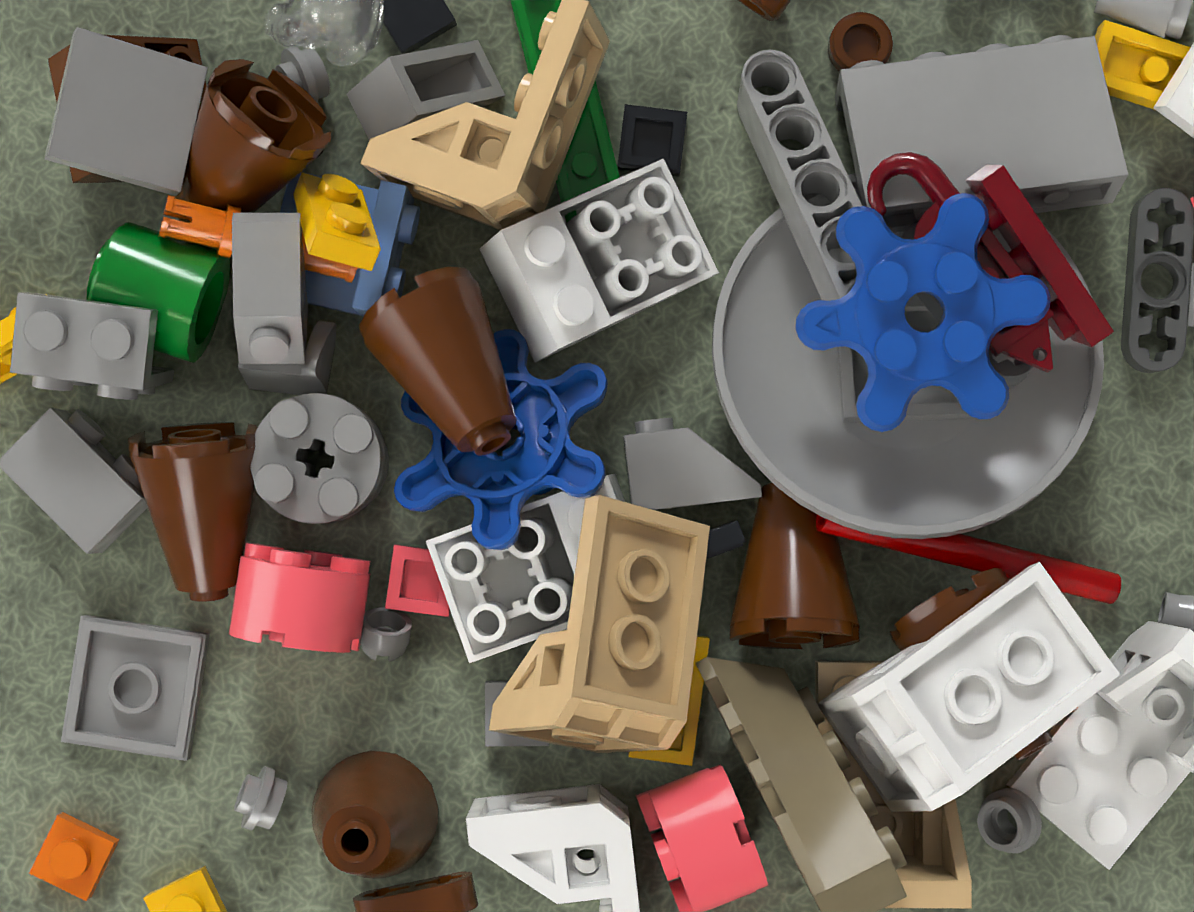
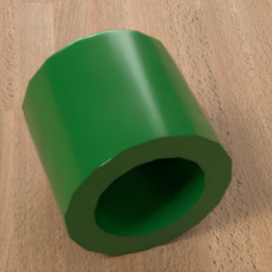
M126 222L119 226L101 247L89 276L86 300L158 310L154 350L195 363L203 355L214 334L228 291L231 271L230 258L217 255V250L170 237H159V231Z

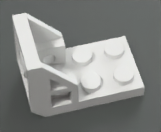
M1038 562L1028 566L929 640L909 646L843 685L820 701L818 706L891 812L933 811L963 795L1120 676V673L1045 568Z
M1148 621L1133 632L1110 659L1120 673V676L1081 704L1077 710L1060 720L1048 733L1053 741L1031 754L1006 784L1010 788L1022 791L1029 796L1043 816L1108 870L1111 869L1190 772L1194 773V632L1191 629Z
M601 784L474 799L466 817L468 843L471 848L556 904L600 899L599 912H640L628 806ZM590 849L593 850L594 857L583 858L578 855V852Z

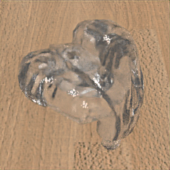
M287 0L284 3L274 4L268 11L264 20L265 33L275 43L284 47L302 46L303 49L325 48L326 57L333 65L339 67L358 65L370 56L377 45L383 26L384 0Z

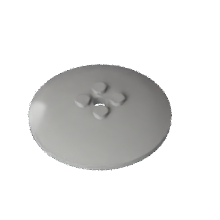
M856 173L849 174L850 181L860 200ZM811 193L803 196L807 202L815 206L822 207L831 204L828 198L821 194ZM781 208L769 216L749 237L734 259L724 280L717 302L712 332V361L718 395L729 425L748 456L776 487L810 511L844 527L885 537L927 539L957 535L993 524L1020 510L1038 497L1057 479L1076 455L1088 434L1096 414L1103 381V340L1093 347L1075 342L1071 338L1063 341L1049 326L1053 369L1050 372H1045L1033 367L1022 382L1009 387V401L1006 408L998 416L991 419L971 417L962 410L957 398L951 391L941 386H929L920 389L913 395L907 408L906 417L899 426L884 432L871 430L861 422L856 409L858 396L864 389L868 379V367L864 358L857 351L848 347H834L824 351L813 350L805 346L798 338L795 326L800 310L808 303L822 299ZM999 230L993 231V234L1007 252L1011 251ZM904 231L893 232V234L902 237ZM1048 231V233L1050 234V236L1052 237V239L1054 240V242L1056 243V245L1058 246V248L1060 249V251L1062 252V254L1064 255V257L1066 258V260L1068 261V263L1070 264V266L1072 267V269L1074 270V272L1076 273V275L1078 276V278L1080 279V281L1082 282V284L1091 296V293L1079 269L1077 268V266L1075 265L1067 251L1063 248V246L1057 241V239L1051 234V232ZM841 248L828 251L831 257L838 262L845 264L854 263L850 256ZM915 294L908 300L905 306L907 323L919 332L934 330L939 323L919 297ZM1039 350V356L1037 360L1042 361L1044 360L1045 355L1041 350ZM1003 353L997 357L992 355L993 359L998 363L1009 359L1014 364L1015 359Z

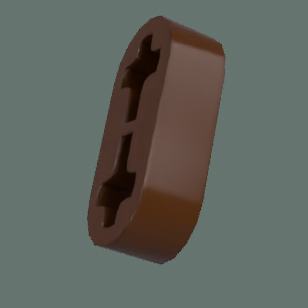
M466 871L369 890L353 898L355 912H469L478 906L472 873Z

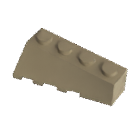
M710 657L696 662L729 734L820 912H877L907 897L896 871L907 865L904 855L888 826L875 831L869 818L878 814L877 809L860 777L849 782L845 778L842 770L851 765L833 730L823 735L819 732L816 725L825 720L809 688L806 686L796 691L784 668Z

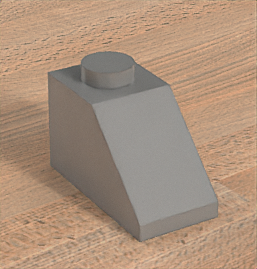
M478 40L390 56L346 94L369 140L465 102L483 108L506 96Z
M233 213V319L239 364H305L308 301L301 214Z
M673 418L635 422L636 434L623 436L631 504L658 510L762 497L760 483L690 428L674 429Z

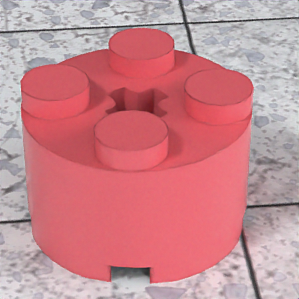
M246 543L244 555L240 556L229 635L261 643L262 634L269 635V640L281 642L282 647L337 653H349L351 650L359 651L371 575L369 573L370 561L342 557L341 554L315 550H304L303 553L284 550L283 547Z
M721 764L710 769L700 770L636 795L649 832L662 828L661 831L651 834L667 881L680 877L669 882L679 912H706L768 886L763 865L755 843L751 841L740 804Z

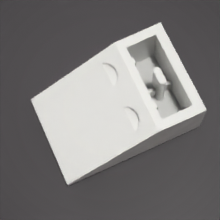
M664 158L506 227L480 248L483 258L520 333L527 341L529 352L535 363L719 273ZM576 210L577 215L566 223L564 215Z
M616 475L605 476L602 488L594 496L602 495L625 502ZM562 491L524 505L520 511L521 527L519 537L514 545L505 550L486 549L481 546L473 536L472 524L426 541L469 663L537 640L540 634L567 629L585 498L570 496Z

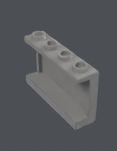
M1057 35L1046 38L1037 44L1014 47L997 43L984 46L976 52L946 55L942 52H929L913 60L886 64L877 60L860 62L849 69L840 70L835 102L837 110L844 112L862 206L871 208L867 198V184L871 172L882 160L896 153L913 152L927 156L943 170L960 194L975 195L965 179L985 165H1004L1035 213L1113 203L1129 175L1095 36L1072 39L1067 35ZM897 175L887 181L883 189V201L887 212L882 217L892 233L905 231L911 224L919 221L924 212L934 203L913 177Z

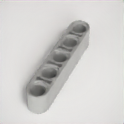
M771 49L759 51L750 56L743 66L737 100L738 113L821 299L826 301L840 299L847 295L855 284L857 275L855 264L838 262L831 257L828 251L841 248L836 239V226L839 218L847 210L862 206L796 63L790 56L781 51ZM762 86L773 87L780 94L772 96L763 95L756 88ZM786 139L797 140L805 148L797 151L789 150L779 142ZM811 193L821 194L828 198L831 204L822 207L815 206L807 202L803 196Z

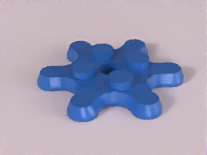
M961 193L945 200L938 211L937 220L932 230L924 237L915 240L903 239L893 234L887 227L882 215L875 209L867 206L853 207L847 210L838 220L836 239L840 247L850 256L855 264L857 274L855 284L850 292L840 299L831 301L817 300L808 303L800 310L796 318L795 329L800 341L813 350L824 351L834 347H848L857 351L864 358L868 367V379L864 389L858 396L856 409L861 422L871 430L884 432L899 426L906 417L907 408L913 395L920 389L929 386H941L951 391L957 398L962 410L969 416L977 419H991L998 416L1007 406L1009 387L1005 379L990 363L988 352L990 342L995 334L1005 327L1013 325L1028 326L1039 322L1045 317L1050 308L1051 297L1048 287L1042 280L1032 275L999 279L990 276L982 269L977 257V247L980 238L988 227L989 214L983 201L975 195ZM920 292L935 297L943 308L940 323L930 332H919L913 329L907 323L905 317V306L908 300Z
M512 329L500 330L493 334L517 419L512 429L518 430L521 435L517 437L510 448L502 452V456H498L496 452L478 456L474 451H459L406 391H404L401 398V408L404 415L412 422L428 427L433 435V444L431 451L425 459L416 465L406 468L398 476L394 486L396 500L408 510L426 512L450 497H467L474 506V518L471 526L473 536L481 546L493 550H505L515 544L521 527L520 511L526 500L532 495H542L553 488H559L570 496L589 498L600 491L605 479V466L601 458L593 451L584 450L574 445L570 439L571 428L577 419L603 402L608 385L604 371L598 365L592 363H579L554 379L543 380L535 378L527 370L529 353L527 341L520 332Z

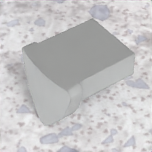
M317 321L307 344L305 364L238 363V370L248 388L294 395L310 393L327 394L335 350L337 324L334 322Z

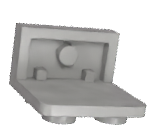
M20 292L17 295L10 373L33 376V387L47 390L72 391L73 385L91 386L92 384H98V396L136 400L138 399V394H155V387L173 382L174 369L152 366L158 314L156 309L30 292Z

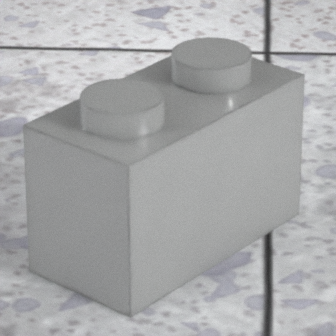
M49 408L0 458V468L86 554L103 553L148 508L132 460L125 454L116 459L100 443L106 436L104 431L81 410L77 409L71 415L66 410Z

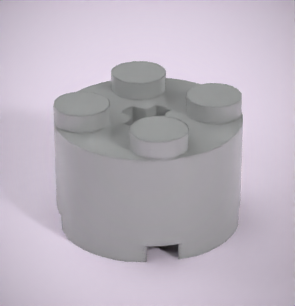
M310 393L278 402L265 416L255 432V450L250 467L257 493L278 513L303 523H335L357 515L378 496L387 477L389 456L384 437L378 425L363 409L336 396ZM322 442H325V453L334 456V464L332 468H321L318 477H316L315 466L307 463L309 451H319L322 447Z

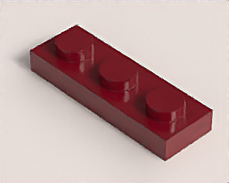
M987 164L965 179L975 196L981 199L988 209V227L992 232L996 229L999 230L1011 248L1008 254L1023 274L1032 275L1042 280L1048 287L1051 297L1050 310L1054 314L1048 320V323L1055 334L1063 341L1071 338L1073 341L1089 347L1095 346L1112 334L1114 330L1005 166Z

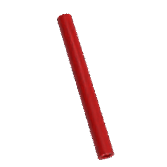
M819 515L816 516V529L819 532L979 572L1000 568L1003 569L1008 579H1012L1028 566L1040 562L1061 592L1107 604L1114 603L1121 591V577L1117 573L964 534L927 539L892 538L864 533L844 527Z

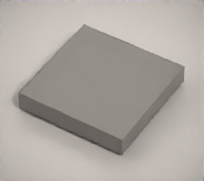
M76 27L72 35L44 159L170 195H178L182 188L208 67Z
M82 615L79 623L61 742L183 761L189 760L192 752L210 633Z

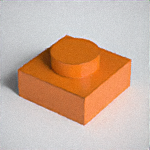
M62 812L56 816L29 874L87 901L93 896L120 839Z

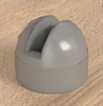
M385 607L366 611L360 641L363 652L372 660H376L377 655L388 656V662L402 656L410 642L412 628L410 617L400 610L385 609Z

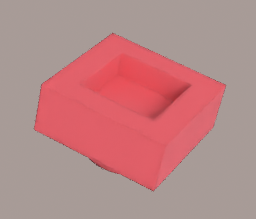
M394 545L385 609L444 617L451 615L429 549Z

